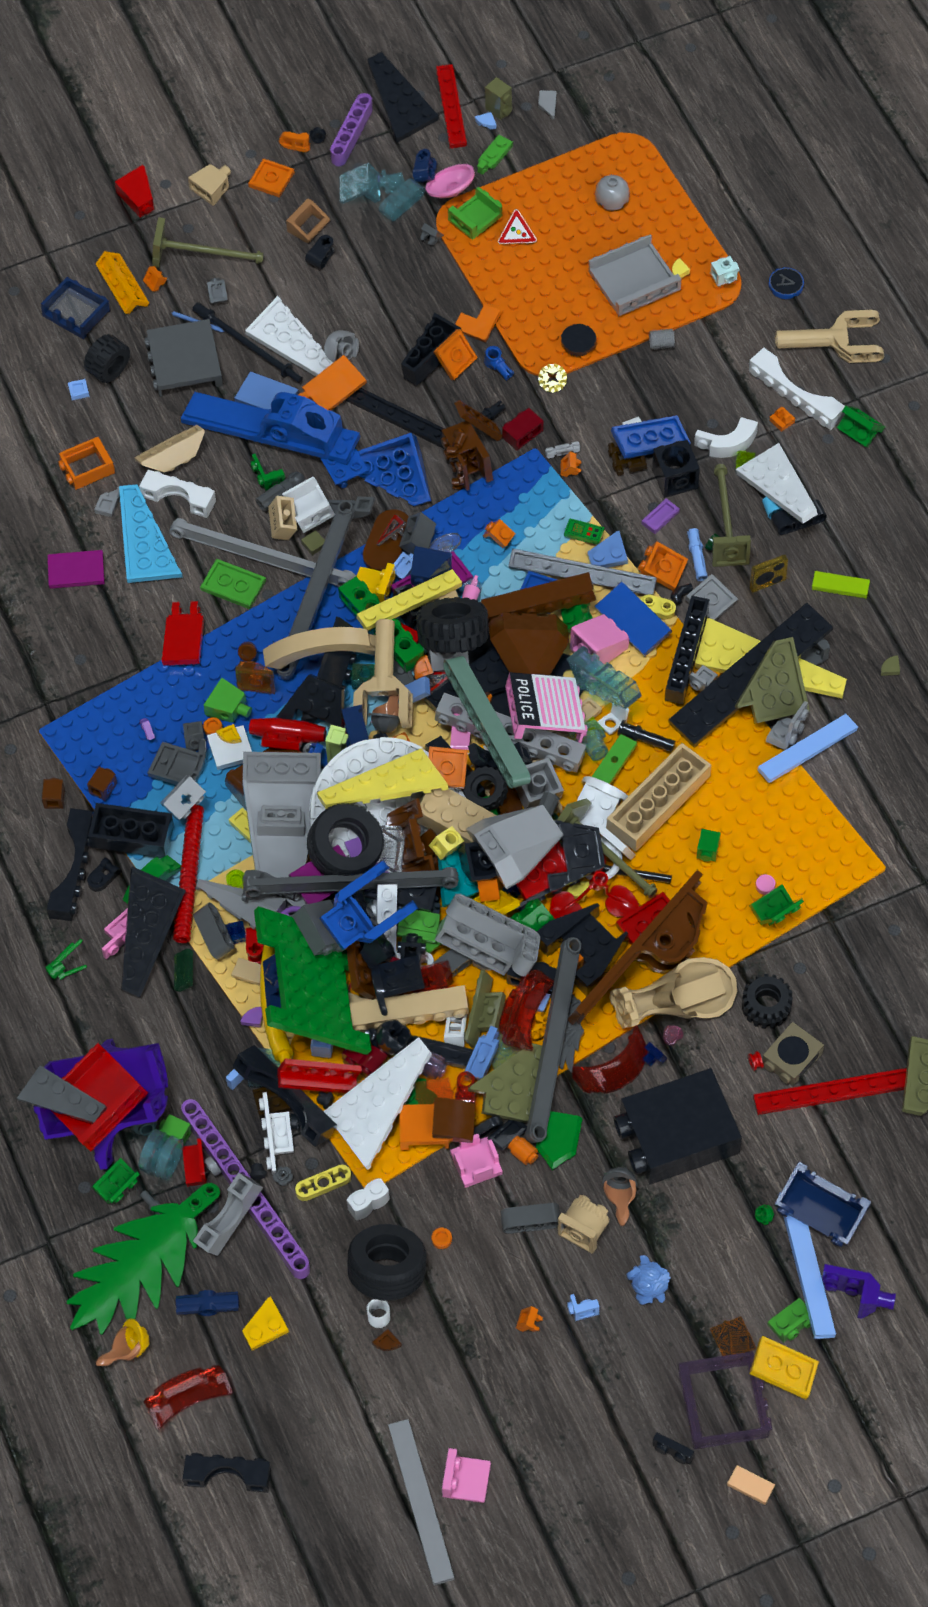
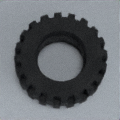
M466 597L437 599L434 602L426 603L425 606L423 605L416 615L419 643L426 650H431L434 653L456 654L458 652L464 653L468 650L472 651L476 647L482 646L489 636L487 608L475 599L471 600Z

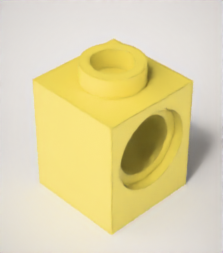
M451 826L437 835L429 846L438 858L442 860L455 852L464 840Z

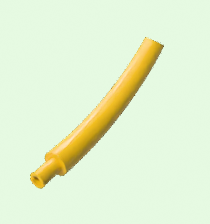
M264 945L260 969L261 1010L274 1059L280 1061L281 1064L285 1058L291 1059L293 1051L284 1030L267 1026L263 961L275 954V950L273 947Z

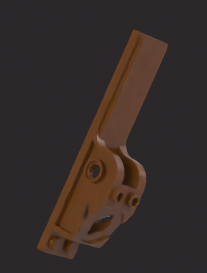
M696 870L575 1009L567 1021L572 1025L576 1022L580 1024L634 961L645 964L655 972L667 973L680 962L682 963L690 958L696 950L693 947L698 942L702 915H705L708 904L706 900L695 892L702 883L699 879L703 874L699 870Z

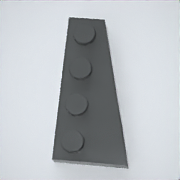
M42 1066L38 1067L17 1097L18 1101L27 1102L40 1108L43 1107L59 1114L69 1115L72 1118L91 1124L107 1109L104 1104Z

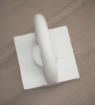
M598 822L595 827L599 828L602 835L600 836L601 841L621 859L623 853L632 860L636 854ZM615 863L609 871L605 872L608 880L615 876L620 869ZM589 874L585 877L590 880L592 875Z

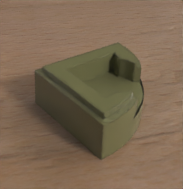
M898 655L888 658L883 663L881 676L900 675Z

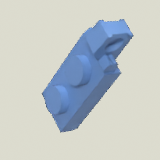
M490 1026L487 1035L479 1037L464 1071L465 1076L480 1080L487 1074L499 1047L500 1041L497 1038L500 1032L498 1028Z

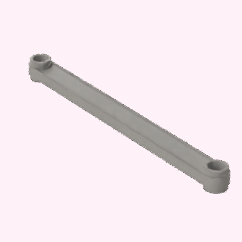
M177 518L173 521L169 531L173 537L178 539L183 537L308 577L312 576L316 565L315 562L189 524L182 518ZM333 569L328 583L340 587L356 577V575L349 570Z

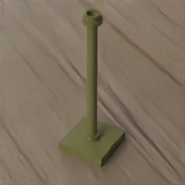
M158 217L153 242L152 266H160L162 250L166 249V247L256 260V264L263 262L264 253L260 251L250 253L167 240L165 238V218Z
M717 464L714 474L718 476L726 537H713L712 567L749 565L750 535L733 537L725 480V475L728 471L724 464Z
M587 798L569 803L557 820L571 824H582L580 821L592 803ZM601 841L603 854L645 890V896L653 897L658 890L654 883L651 885L647 883Z

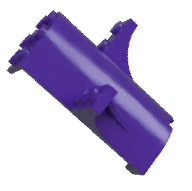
M108 1039L101 1045L148 1094L94 1148V1158L100 1170L107 1169L114 1161L112 1150L117 1132L129 1126L156 1122L166 1108L168 1097L165 1096L164 1091L165 1088H168V1079L159 1043L132 1048H117L114 1040ZM84 1056L49 1061L44 1068L62 1078ZM34 1106V1112L37 1114L40 1122L39 1129L43 1133L45 1140L74 1135L51 1110Z

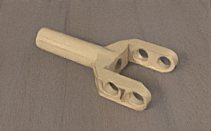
M876 310L844 311L830 329L782 330L775 333L777 349L831 346L838 356L848 363L878 362L884 358L883 348L877 345L849 346L847 328L872 327L877 324L880 318Z
M390 619L376 621L374 676L362 683L354 692L353 706L362 705L363 719L366 726L368 695L371 697L399 695L398 717L402 728H411L413 694L393 675L395 622Z

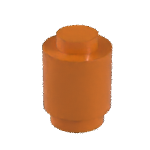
M516 1136L508 1146V1149L511 1150L510 1153L524 1165L533 1164L538 1158V1149L524 1137Z

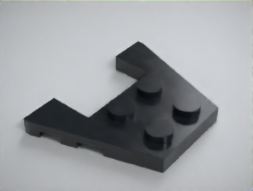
M310 674L276 718L295 720L299 709L331 725L344 728L341 709H344V688Z
M555 820V823L563 833L561 839L567 872L547 874L550 893L605 867L598 827Z

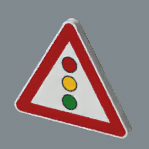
M515 209L498 243L536 242L535 235L519 210Z

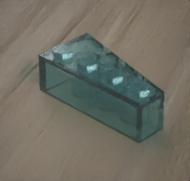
M582 646L567 658L579 689L585 690L591 695H596L602 700L611 702L613 705L623 709H627L642 696L636 681L620 670L616 672L608 662L603 664L599 660V656L595 653L590 655L586 647Z

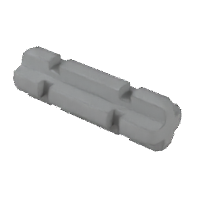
M574 441L571 444L557 445L555 448L548 447L545 449L546 457L552 458L554 455H566L570 451H573V453L579 452L581 449L579 441Z

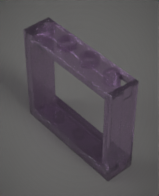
M753 1351L679 1363L678 1372L694 1450L769 1438V1432L772 1430V1421L766 1415L768 1402L767 1398L762 1396L761 1390H764L762 1379L749 1374L760 1428L702 1437L690 1374L746 1365L748 1373H750L754 1360Z

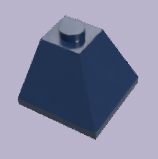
M415 546L410 574L411 585L417 586L451 570L452 553Z

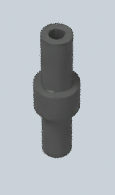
M146 1190L140 1194L142 1199L149 1205L150 1211L152 1206L161 1205ZM151 1211L154 1215H156V1214H162V1213H158V1212Z

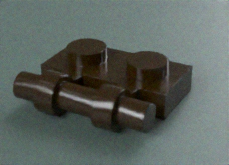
M613 442L608 444V454L612 458V466L618 476L624 474L623 468L628 467L629 473L647 469L644 455L620 460L619 455L622 453L619 447H615Z

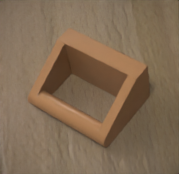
M307 198L286 220L287 232L309 243L328 224L330 218L313 201ZM311 215L320 219L321 221L308 234L300 228Z

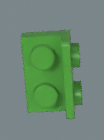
M798 1298L767 1323L783 1343L788 1339L791 1341L799 1335V1331L804 1327L807 1329L811 1326L806 1304L801 1298Z

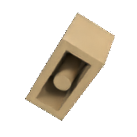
M276 496L268 507L271 535L274 539L289 540L297 530L294 498Z

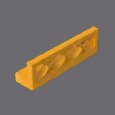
M104 251L95 264L124 313L130 314L136 305L147 307L149 301L119 253Z

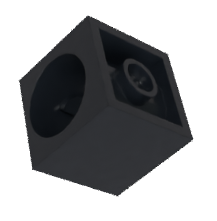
M688 439L676 441L665 446L661 445L653 449L652 470L664 498L698 489L700 467Z

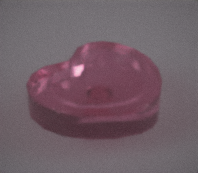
M668 1025L664 1029L663 1040L667 1045L672 1046L678 1039L683 1037V1031L678 1026Z

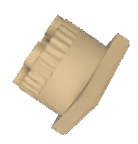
M580 1195L578 1199L576 1198L566 1214L561 1213L558 1217V1235L592 1254L597 1248V1240L609 1223L608 1210L602 1205L596 1206L588 1197Z

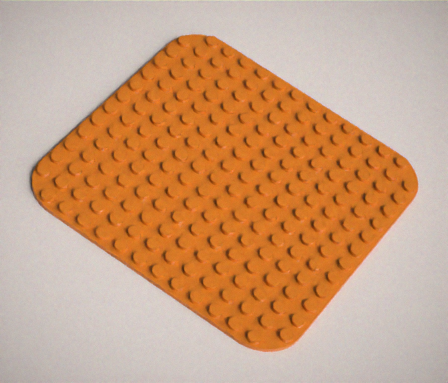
M619 132L480 187L502 204V217L473 240L448 221V209L451 206L458 209L476 194L475 189L447 201L440 208L436 217L437 231L444 234L442 241L481 304H487L501 311L495 326L519 365L525 371L535 376H539L541 369L548 364H557L563 367L566 374H569L650 340V330L671 328L675 330L719 312L733 304L741 291V276L739 272L737 273V280L717 286L710 274L711 263L720 258L728 257L727 253L656 147L648 139L633 133ZM607 175H618L629 186V201L621 209L607 210L604 209L603 205L600 203L598 205L596 202V185ZM515 209H518L535 235L536 242L498 243ZM651 234L653 246L671 272L673 264L680 258L690 269V273L681 278V290L618 316L588 272L589 260ZM584 324L592 328L596 334L594 350L584 356H574L567 353L561 345V335L568 326ZM547 373L549 378H555L557 373L554 375Z

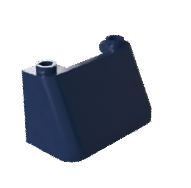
M799 1161L775 1202L776 1211L785 1217L790 1215L831 1238V1243L838 1247L847 1246L866 1215L871 1201L864 1197L856 1199L855 1194H850L816 1175L814 1171L810 1174L811 1171L807 1169L808 1166Z

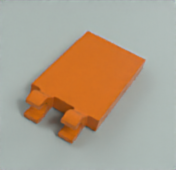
M343 355L302 387L304 392L298 395L311 399L317 405L330 411L366 384L367 381L346 356Z

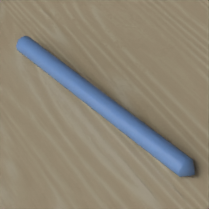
M172 312L173 316L190 322L200 321L177 312ZM211 324V328H212L213 330H216V331H219V332H222V333L225 332L224 330H222V329L219 328L218 326H215V325H212V324Z

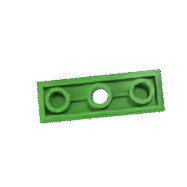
M620 734L592 777L611 784L637 747V742Z

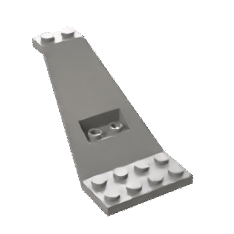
M243 752V792L255 870L266 872L276 878L289 877L290 873L307 864L308 850L306 843L307 835L311 828L309 819L310 799L314 785L321 773V753ZM268 894V895H272V896L279 897V896L276 895V894ZM286 902V908L291 907V905H289ZM291 912V913H289V915H290L291 917H293L292 915H293L295 912Z

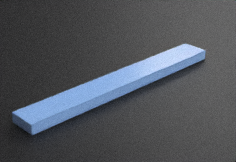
M790 1215L787 1217L783 1216L814 1339L834 1338L836 1332L809 1227Z

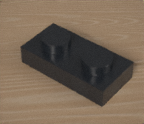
M656 1432L652 1446L655 1447L654 1449L661 1454L667 1453L681 1464H691L694 1458V1450Z

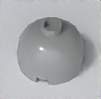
M607 175L596 185L595 199L598 205L600 203L604 206V209L617 210L621 209L626 202L628 203L630 190L627 182L622 177Z
M337 330L332 332L325 341V355L333 363L343 355L348 360L352 357L355 358L359 349V340L355 338L354 333L349 331Z

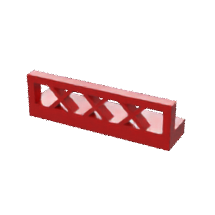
M285 1058L277 1069L278 1087L346 1094L357 1085V1077L361 1073L362 1068L358 1065Z

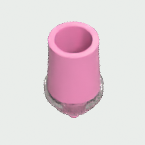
M477 575L474 576V579H469L464 584L462 598L478 599L482 587L481 583L477 580Z

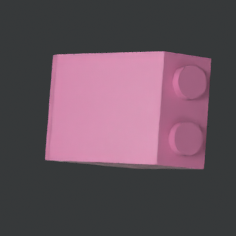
M604 614L571 628L570 649L593 672L598 671L628 649V634L623 630L621 631L615 622Z

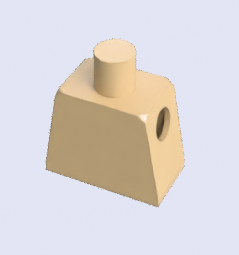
M208 165L188 177L189 187L213 206L228 190L229 181L227 176L231 174V171L226 165L220 169L213 165Z

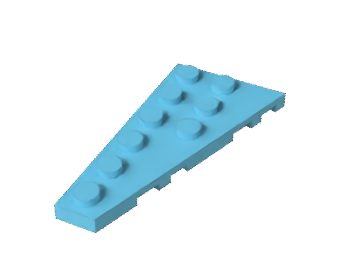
M138 485L119 486L127 583L181 578L182 573Z

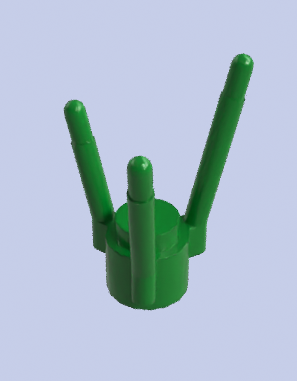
M79 939L75 944L72 942L45 967L53 979L58 977L62 980L68 975L87 968V965H83L63 972L66 968L62 961L83 942L82 939Z

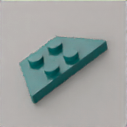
M460 847L442 860L438 858L439 870L453 867L457 869L459 878L458 885L455 888L447 889L440 886L442 907L444 908L449 906L456 894L471 897L479 892L477 881L470 882L461 868L458 853Z

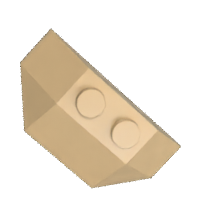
M195 425L134 457L135 461L142 466L164 473L170 472L176 466L185 464L196 456L205 433L204 429Z

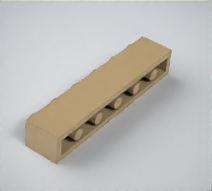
M465 985L384 998L388 1012L386 1016L381 1014L377 999L349 1003L353 1030L363 1033L369 1028L378 1029L379 1025L391 1019L398 1020L402 1025L406 1026V1024L410 1023L423 1024L429 1020L443 1021L447 1017L462 1018L469 1014Z

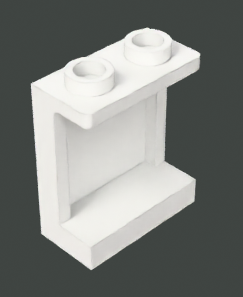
M315 477L305 480L282 494L283 497L294 498L295 519L303 533L335 515Z

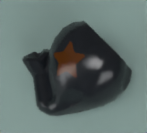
M387 1020L379 1025L378 1029L369 1028L364 1032L369 1034L372 1046L391 1056L398 1054L411 1041L410 1030L398 1020Z

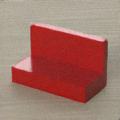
M197 1138L198 1145L182 1147L187 1187L207 1183L201 1138Z

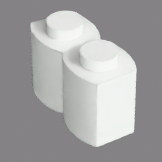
M381 1178L369 1182L364 1189L357 1190L348 1197L347 1206L349 1212L355 1220L364 1219L372 1210L383 1207L389 1201V1189Z

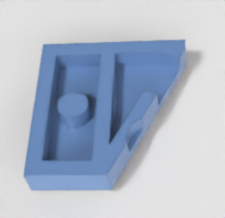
M616 531L587 552L589 563L610 568L628 564L619 531Z

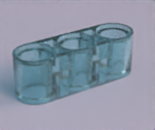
M409 178L382 201L379 206V212L392 221L397 220L421 199L425 193V187Z

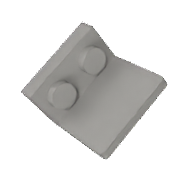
M804 701L792 719L789 717L779 718L767 735L766 742L784 750L788 749L790 744L794 745L797 734H801L805 727L803 720L807 718L809 710H807L808 702Z

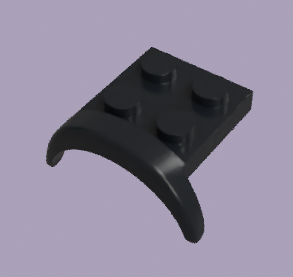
M418 955L378 964L370 968L375 995L383 1016L388 1014L384 1000L385 997L425 988Z

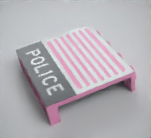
M509 672L505 688L515 739H522L525 728L576 732V739H578L579 743H582L583 736L587 735V725L584 724L585 713L581 709L582 699H579L580 689L576 684L575 678Z

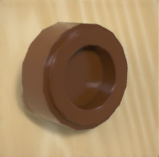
M249 641L241 643L238 649V655L244 661L253 660L257 653L255 644Z

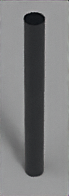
M605 865L601 871L607 872L612 866ZM621 869L617 872V875L628 876ZM633 869L643 879L671 883L672 875Z

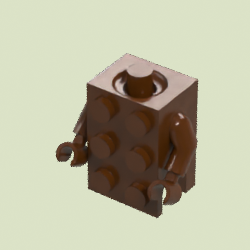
M464 421L443 429V438H441V443L445 448L443 455L446 461H450L452 472L457 473V478H452V489H462L464 485L466 491L470 490L468 475L477 471L481 472L486 483L493 481L490 456L472 425Z

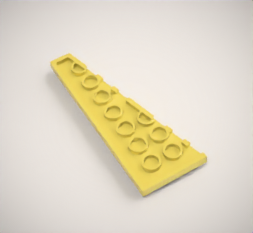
M707 618L695 667L700 668L704 665L714 672L724 673L761 641ZM801 658L798 659L805 691L843 698L846 678Z

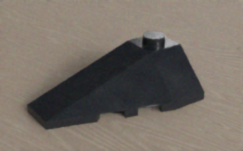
M478 842L464 843L460 847L458 853L461 868L470 882L490 880L497 876L495 867Z

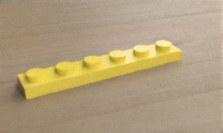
M451 569L358 613L357 620L364 629L369 631L376 627L377 620H392L462 587V581Z

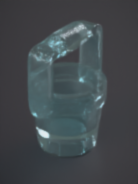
M592 720L584 724L587 725V730L593 726L596 729L588 731L587 735L583 736L582 744L586 745L585 752L593 761H598L607 755L608 748L603 740L606 737L604 731L596 720ZM570 732L571 739L578 742L575 736L576 732Z

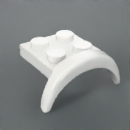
M585 776L581 781L585 785L577 801L587 798L592 804L580 823L595 827L599 822L606 828L607 817L618 807L620 801H624L628 795L609 783L591 776Z

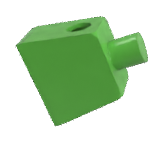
M223 678L220 679L203 705L205 715L231 723L236 720L239 714L248 718L252 712V707L246 705L245 693Z

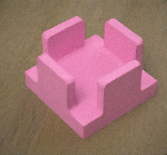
M479 1134L473 1135V1143L459 1142V1147L450 1150L464 1188L503 1175L499 1164V1156L492 1139L488 1140V1137L480 1139Z

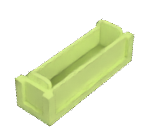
M330 726L325 740L327 762L347 748L348 734L345 733L346 728Z

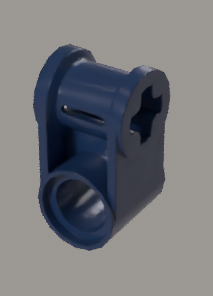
M422 149L416 155L413 169V178L416 183L435 179L437 161L431 157L428 149Z

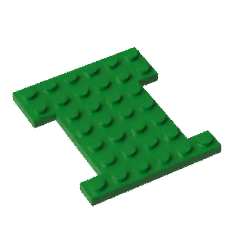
M258 906L254 910L257 942L273 947L275 950L281 1008L269 1005L265 1009L267 1026L365 1055L371 1052L369 1034L353 1030L345 974V970L349 971L346 949L339 953L334 951L326 956L323 954L314 956L293 917Z

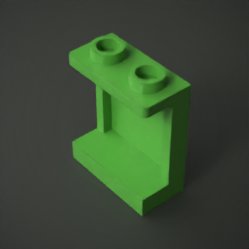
M477 187L475 189L476 194L458 209L454 206L448 209V221L472 240L502 217V204L480 187Z

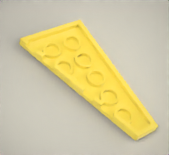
M421 748L317 792V795L325 809H328L330 806L341 803L351 804L362 801L363 804L370 803V800L380 798L383 801L411 796L415 792L423 791L425 794L431 793L433 789L441 788L442 791L448 790V784Z

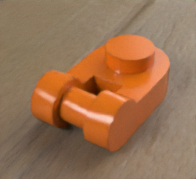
M285 131L279 138V143L284 148L301 152H308L310 150L308 133L297 134Z

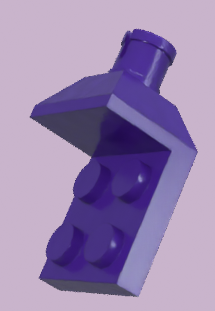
M828 1264L824 1265L822 1282L826 1290L832 1292L837 1290L843 1291L852 1296L861 1295L857 1318L862 1319L874 1313L876 1307L893 1310L896 1293L892 1294L881 1291L880 1284L870 1273Z

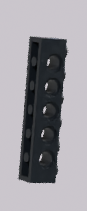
M691 595L665 689V701L679 704L684 703L689 685V677L693 671L709 613L710 599Z

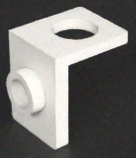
M616 697L613 699L611 712L600 719L597 724L611 735L619 729L622 720L627 722L629 708ZM612 720L616 725L610 728L605 725V722Z

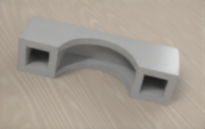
M238 1173L227 1189L228 1198L225 1206L212 1221L203 1225L193 1242L208 1253L218 1256L263 1187L250 1177Z

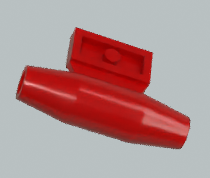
M259 718L250 720L249 734L262 737L261 746L299 750L302 743L325 742L326 727L301 720Z

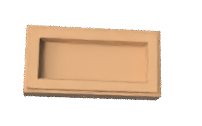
M737 1465L727 1486L766 1505L775 1484Z

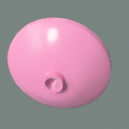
M458 164L445 168L435 174L434 180L427 182L426 191L428 195L435 198L457 196L471 184L475 171L468 164Z

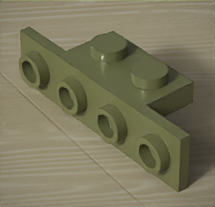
M485 970L480 971L479 978L477 979V988L473 996L469 1022L464 1034V1040L473 1049L476 1046L481 1031H488L490 1026L496 1027L499 1030L506 995L503 992H490L493 978Z

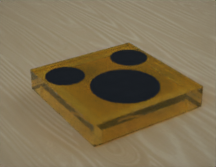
M786 555L776 557L751 568L750 589L752 593L786 580L788 566Z

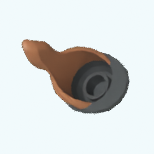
M399 695L388 696V701L385 704L374 708L372 713H368L373 726L378 731L390 733L398 727L400 723L398 717Z
M618 1166L610 1169L603 1175L602 1184L607 1198L616 1205V1218L619 1224L624 1226L629 1219L628 1205L636 1195L638 1182L632 1171L626 1167Z

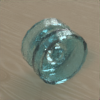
M154 1129L143 1146L139 1159V1170L148 1174L155 1171L156 1177L168 1180L174 1173L181 1158L184 1144L183 1139L172 1135L167 1138V1133Z

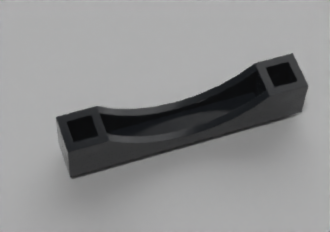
M70 808L67 829L75 846L74 861L64 881L50 893L47 906L49 919L72 921L73 914H77L78 903L76 901L77 897L81 896L82 886L80 884L81 880L84 881L86 874L84 866L85 863L88 864L90 856L88 852L90 847L88 834L94 814L93 811Z
M253 1045L237 1055L232 1067L245 1080L264 1086L282 1098L294 1112L301 1134L314 1147L331 1138L337 1124L301 1089L278 1087V1067L262 1051Z

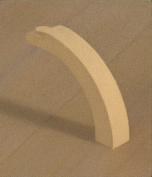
M331 627L301 632L283 638L263 649L265 667L281 670L298 659L332 651H354L375 655L376 635L368 634L367 629L354 627Z

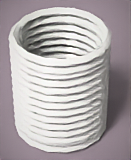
M372 1299L368 1303V1321L373 1327L383 1328L389 1323L390 1308L387 1301ZM376 1309L386 1311V1314L382 1317L371 1315Z

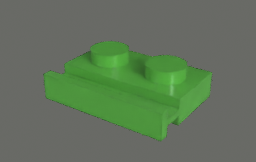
M415 910L399 922L396 936L403 937V935L408 933H415L418 936H423L422 941L435 943L440 914Z

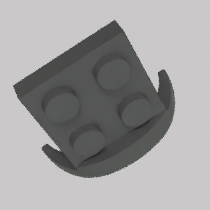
M204 738L200 739L199 752L162 742L147 772L148 777L177 785L188 775L197 782L205 764L206 740Z

